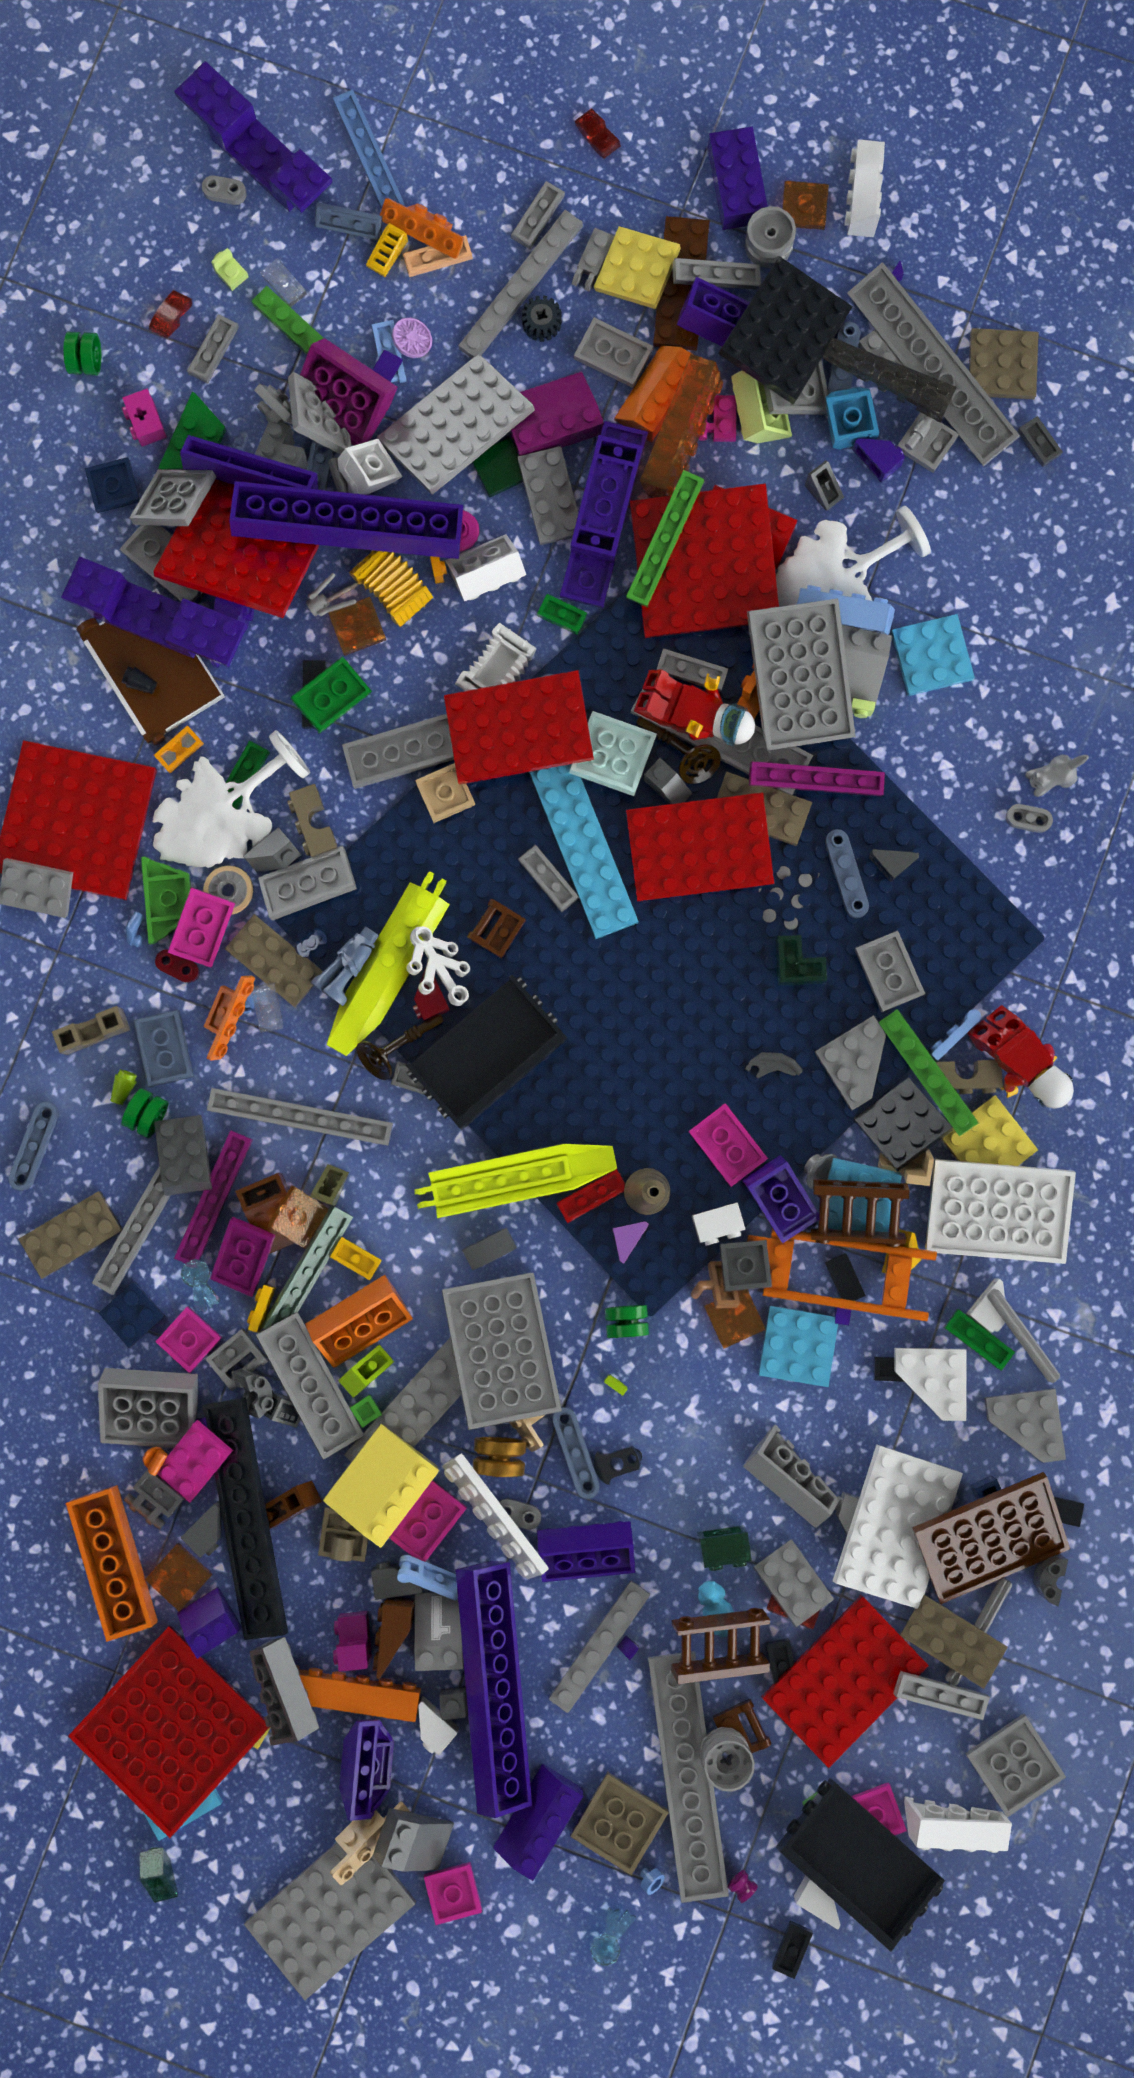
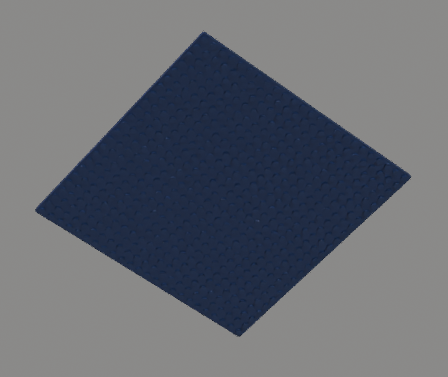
M629 587L531 678H539L545 674L555 675L578 670L587 722H589L592 711L644 729L636 724L639 717L630 712L642 691L649 670H657L663 649L728 668L722 691L719 694L723 703L736 706L742 696L743 688L740 686L746 675L751 676L754 671L752 668L750 636L741 627L645 638L642 606L626 598ZM673 678L684 685H693L705 692L706 687ZM759 711L754 722L756 726L762 728ZM656 736L634 796L581 778L639 921L637 924L595 939L580 899L576 900L561 913L518 861V858L536 845L577 894L529 772L466 783L475 806L436 823H433L416 785L346 850L357 889L275 919V921L294 942L300 941L302 937H306L314 928H319L326 933L327 943L318 945L315 950H310L309 953L311 960L324 971L338 957L337 952L349 939L353 938L356 933L360 934L365 926L377 935H380L410 882L421 887L428 872L434 873V878L426 890L433 893L437 883L442 878L446 880V884L439 897L450 905L435 929L433 937L445 942H454L458 946V952L450 959L459 962L465 961L469 964L470 971L464 977H459L454 970L445 967L456 986L460 985L467 989L469 997L460 1006L451 1004L448 999L449 992L435 971L434 977L450 1011L441 1015L444 1022L423 1033L422 1037H418L414 1042L404 1044L397 1051L412 1064L503 986L511 975L515 978L521 977L528 986L525 990L531 996L535 994L543 1003L541 1008L547 1014L550 1011L558 1020L556 1025L565 1034L567 1040L468 1126L499 1158L561 1144L613 1146L617 1170L625 1184L632 1173L644 1168L655 1169L666 1177L670 1185L669 1201L661 1211L651 1215H644L634 1211L627 1204L624 1192L567 1223L556 1203L597 1179L574 1190L536 1197L637 1305H647L648 1316H653L720 1252V1244L730 1243L734 1239H728L727 1235L718 1237V1243L707 1246L705 1242L699 1243L692 1215L738 1202L744 1226L746 1227L762 1212L742 1182V1179L730 1187L688 1131L726 1103L768 1158L749 1174L781 1155L788 1162L796 1177H798L804 1171L807 1161L816 1154L821 1155L855 1122L854 1118L874 1104L911 1069L886 1034L872 1099L851 1111L815 1055V1051L873 1015L880 1022L897 1009L927 1051H929L935 1043L941 1040L955 1024L961 1021L970 1010L1044 941V935L886 774L884 778V795L882 796L795 789L794 796L812 802L797 846L769 837L774 884L638 902L626 810L668 805L667 801L643 781L644 774L661 758L679 775V764L685 755L673 746H667L666 742L662 743V739L658 740ZM850 738L796 746L813 755L808 766L883 772ZM679 739L681 742H683L684 744H686V745H687L688 747H690L691 749H693V748L695 747V746H693V745H691V744H689V743H687V742H685V741ZM708 759L704 771L710 767L713 759ZM452 760L438 764L429 774L454 764L455 761ZM721 761L717 771L706 781L698 784L684 782L693 793L686 802L717 798L726 772L749 779V775ZM688 771L686 772V775H689V776H696V775H697V774H691V773H689ZM836 829L844 831L849 837L869 902L868 912L858 919L850 917L845 911L825 846L827 835ZM839 837L834 838L836 844H841L842 841ZM873 849L919 853V858L890 882L871 861L869 855ZM786 866L790 869L791 874L781 880L778 878L777 872L780 870V867ZM801 874L811 875L812 884L809 887H802L799 884L798 880ZM773 888H780L783 891V898L781 900L778 893L770 892ZM799 895L798 901L803 906L802 908L797 909L792 906L791 900L793 896ZM490 899L496 900L526 919L502 959L467 938L469 932H473L489 907L487 904ZM855 902L854 908L857 910L861 909V904ZM767 909H772L776 913V919L771 923L763 919V912ZM496 911L480 936L481 938L486 940L502 913ZM796 918L798 920L797 927L793 930L787 929L784 921L791 922ZM898 931L925 995L881 1012L854 949ZM448 947V950L453 952L452 948ZM434 948L437 954L445 956L442 950ZM424 951L421 958L422 970L417 975L409 974L381 1024L376 1027L390 1043L405 1034V1030L409 1031V1028H413L414 1025L419 1026L425 1022L423 1017L418 1019L413 1009V1006L416 1005L414 997L428 962V957ZM343 966V967L340 969V971L336 974V976L334 977V979H335V978L341 973V971L345 968L344 966ZM460 966V970L465 972V969ZM354 975L346 983L343 989L344 994L346 993L351 982L353 981L355 977ZM762 1052L782 1053L794 1059L802 1068V1073L791 1076L780 1071H774L756 1078L755 1076L759 1072L756 1066H752L749 1072L744 1069L750 1060ZM651 1188L649 1191L651 1196L654 1193L653 1188ZM644 1221L649 1223L625 1263L619 1261L612 1228Z

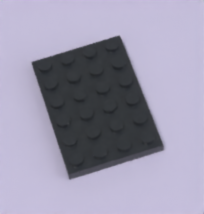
M779 256L718 354L794 405L853 306Z

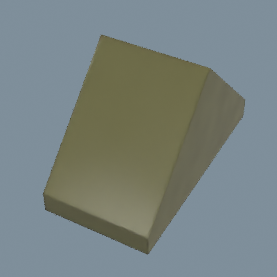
M327 1164L310 1197L336 1206L349 1172Z

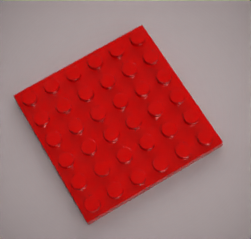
M215 479L189 526H177L153 570L154 577L284 618L319 545L231 536L229 520L234 485Z
M766 483L699 492L648 607L641 605L645 638L749 626L748 611L779 607ZM671 496L630 501L637 570L642 563Z
M23 740L0 835V874L2 875L3 860L9 858L73 872L71 889L127 901L157 769L155 767Z
M170 1625L68 1737L171 1838L271 1726H266L265 1718L202 1656L197 1659L187 1641Z

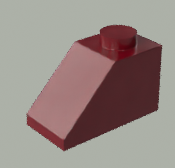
M426 968L424 970L420 983L424 980ZM435 977L433 981L434 990L430 994L424 995L418 988L414 997L416 1005L413 1006V1009L418 1019L423 1017L425 1022L438 1014L442 1015L450 1011ZM424 984V987L429 990V986Z

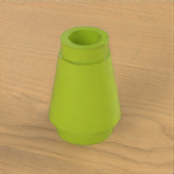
M119 1069L118 1074H115L110 1101L123 1105L137 1083V1075Z

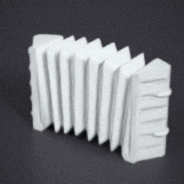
M499 623L492 630L493 639H488L487 651L482 650L483 656H478L479 662L473 661L474 666L469 665L470 671H462L455 684L464 691L512 683L515 680L521 681L520 674H525L524 667H528V661L532 660L537 648L512 632L511 629Z

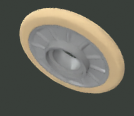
M222 866L213 870L208 875L203 891L234 902L235 906L231 914L233 915L244 910L250 903L253 896V884L248 874L242 869L235 866ZM227 884L234 886V893L231 896H224L222 893L223 887Z

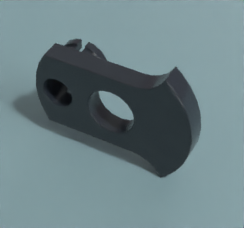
M633 1446L608 1454L597 1451L594 1458L596 1474L605 1484L610 1485L612 1478L639 1470L642 1453ZM631 1455H634L636 1457V1460H633L631 1458ZM614 1457H618L623 1461L622 1469L617 1470L613 1468L611 1461Z

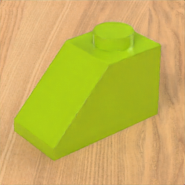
M379 1344L338 1381L354 1398L392 1365L394 1361Z

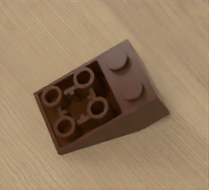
M276 1173L235 1191L249 1224L275 1234L269 1254L308 1238L282 1173Z
M386 1598L385 1602L381 1603V1606L378 1608L377 1622H381V1627L376 1632L375 1646H379V1651L376 1652L373 1661V1671H377L376 1679L381 1678L410 1632L414 1620L415 1598Z

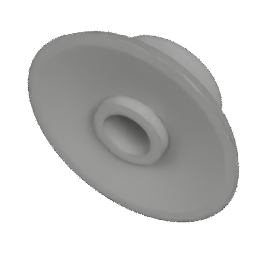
M816 1154L807 1161L804 1171L807 1173L806 1182L809 1188L813 1189V1179H828L832 1159H837L836 1155L826 1154L821 1156Z

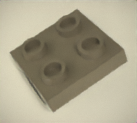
M325 1507L318 1556L330 1557L337 1561L354 1560L365 1562L369 1539L331 1507Z

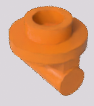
M152 1447L145 1452L143 1463L151 1475H157L168 1454L161 1447Z

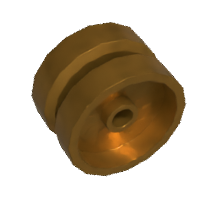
M506 1437L475 1438L474 1451L481 1455H487L473 1460V1469L477 1474L492 1477H518L524 1475L525 1463L521 1459L511 1457H519L526 1453L525 1440Z

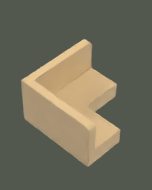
M926 1150L898 1171L902 1173L907 1184L930 1186L934 1162L930 1150ZM880 1152L878 1168L897 1172Z

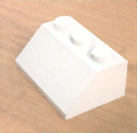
M507 534L459 554V559L449 558L445 560L464 601L474 600L485 592L495 591L500 586L509 582H516L526 575L519 552Z

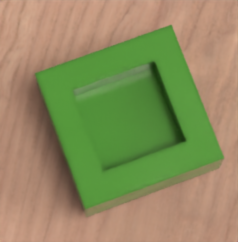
M371 1394L350 1407L362 1428L382 1415Z

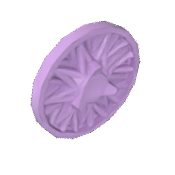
M403 318L396 323L392 330L394 345L399 352L407 357L421 358L432 347V336L429 329L417 319Z

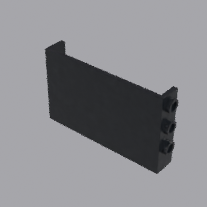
M511 975L503 986L412 1064L408 1063L406 1065L409 1069L406 1074L415 1084L419 1081L424 1086V1089L421 1090L430 1101L435 1099L440 1105L436 1109L445 1119L449 1116L461 1130L466 1128L567 1040L565 1034L556 1025L558 1020L550 1011L547 1014L541 1008L543 1003L535 994L531 996L525 990L528 986L521 977L515 978Z
M829 1778L828 1781L824 1780L817 1788L818 1793L814 1799H810L804 1804L801 1810L803 1813L797 1820L793 1819L786 1828L787 1833L777 1844L776 1848L892 1952L901 1938L911 1932L917 1917L925 1914L930 1900L941 1893L945 1880L834 1780Z

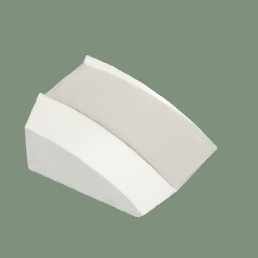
M379 439L345 448L338 458V471L342 473L347 483L353 481L358 494H370L403 477Z

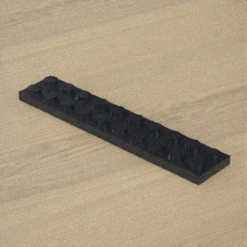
M246 1397L204 1404L202 1407L207 1428L233 1450L214 1475L244 1640L283 1636L288 1634Z

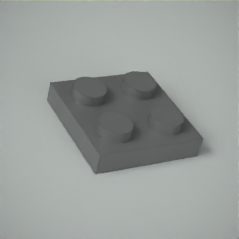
M767 1240L719 1245L724 1292L772 1287Z

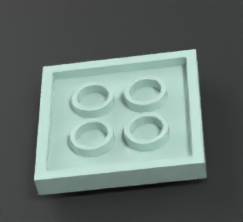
M592 711L588 727L594 760L573 763L569 773L634 796L657 734Z

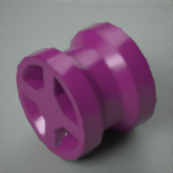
M742 1870L730 1880L727 1887L731 1892H735L737 1899L743 1903L756 1892L758 1885L754 1881H750L746 1871Z

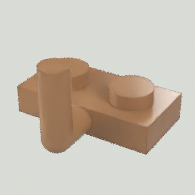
M721 1261L709 1262L707 1266L710 1280L699 1281L691 1291V1297L697 1299L704 1290H712L715 1308H737L740 1305L738 1291L724 1292Z

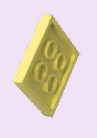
M619 226L595 282V291L656 309L673 269V261L680 252V244Z
M996 1095L972 1112L979 1122L978 1125L962 1136H959L953 1128L952 1132L941 1139L958 1161L1019 1166L1038 1151L1037 1147Z

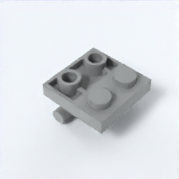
M259 384L254 391L264 401H261L257 408L266 416V420L287 425L285 423L287 422L293 425L291 404L287 401L289 397L279 388L276 390L271 385L267 387Z
M930 408L927 413L921 410L897 446L902 449L904 455L934 473L959 434L935 419L934 417L937 415V412Z

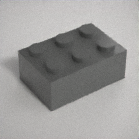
M196 1115L154 1122L161 1183L165 1196L212 1189L202 1116Z

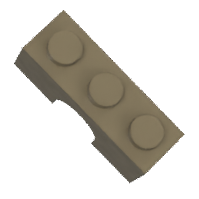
M312 784L289 792L291 800L287 802L291 813L296 812L298 821L295 822L299 835H304L306 842H303L302 845L306 856L311 855V857L338 848L330 826L322 829H316L311 826L313 815L325 810L316 785Z
M115 1006L95 1014L96 1017L79 1024L72 1023L52 1031L59 1053L69 1055L131 1030L123 1009Z
M978 1060L973 1062L974 1072L970 1079H963L958 1076L955 1070V1061L936 1062L955 1090H959L960 1095L973 1094V1090L981 1089L982 1094L996 1093V1089L1003 1087L1002 1068L998 1066L996 1060Z

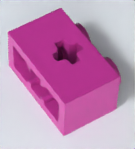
M148 388L122 397L125 404L122 410L126 420H131L133 426L129 427L134 440L138 439L143 447L167 438Z

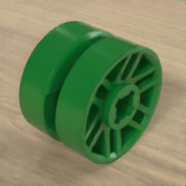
M67 331L63 346L64 364L67 373L81 375L84 372L85 375L98 376L102 360L101 343L98 334L84 332L82 335L80 332Z
M140 1088L130 1100L123 1114L121 1125L132 1131L137 1129L138 1134L149 1139L155 1133L154 1122L163 1120L169 1102L159 1096L153 1098V1093Z
M647 1305L605 1308V1320L616 1322L606 1325L607 1338L649 1335L648 1322L638 1321V1319L648 1317Z

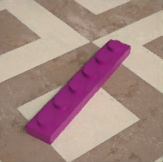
M750 762L749 786L874 796L884 795L885 772Z
M230 1130L211 1173L212 1189L203 1191L174 1259L197 1268L253 1139Z

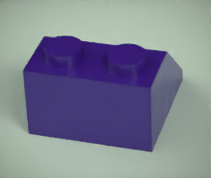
M216 1587L177 1613L184 1638L197 1659L237 1634L242 1628L219 1587Z

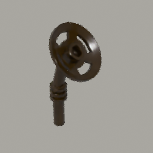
M641 716L638 718L636 724L656 733L658 740L662 739V743L666 742L667 746L671 745L685 755L678 769L679 775L684 782L698 784L709 779L717 771L721 762V755L716 747L704 744L691 749L677 739L675 734H671L666 729L658 727ZM708 759H713L710 767L704 771ZM688 771V772L691 773V774H697V775H696V776H689V775H686V772Z
M438 1014L419 1026L414 1025L413 1028H409V1031L405 1030V1034L383 1048H378L368 1041H361L356 1047L358 1057L372 1075L381 1080H387L392 1075V1068L387 1059L388 1055L404 1044L412 1043L418 1037L421 1038L423 1033L444 1022V1019Z

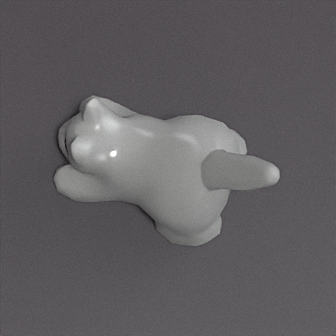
M1061 754L1054 757L1048 765L1027 771L1026 778L1030 779V785L1036 788L1034 796H1042L1057 785L1067 788L1075 784L1078 778L1076 768L1084 764L1089 756L1081 755L1071 759L1068 755Z

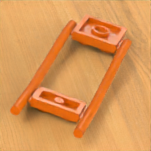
M773 1228L771 1230V1238L747 1235V1242L767 1240L772 1287L763 1288L762 1296L928 1321V1312L905 1309L907 1303L912 1257L936 1261V1251L903 1246L890 1247L884 1243L829 1241V1243H826L828 1245L888 1254L882 1305L787 1290L794 1240L817 1243L815 1240H811L810 1232L801 1231L784 1243L780 1241Z

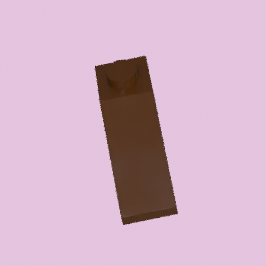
M312 1480L291 1488L265 1504L270 1530L322 1502Z

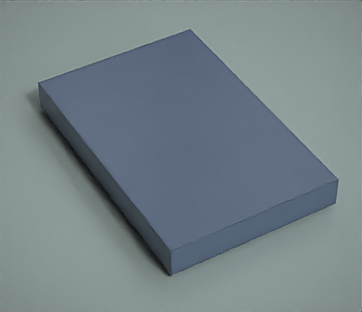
M180 1010L133 1020L149 1088L194 1077Z

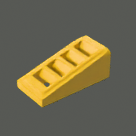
M388 223L369 257L366 267L386 277L408 243L407 234ZM388 243L389 245L393 246L394 249L392 250L391 248L387 247L386 244ZM381 252H384V253L388 254V255H389V258H387L386 256H384V255H382V254H380V253H381ZM376 259H379L380 261L384 262L385 266H382L379 263L375 262Z

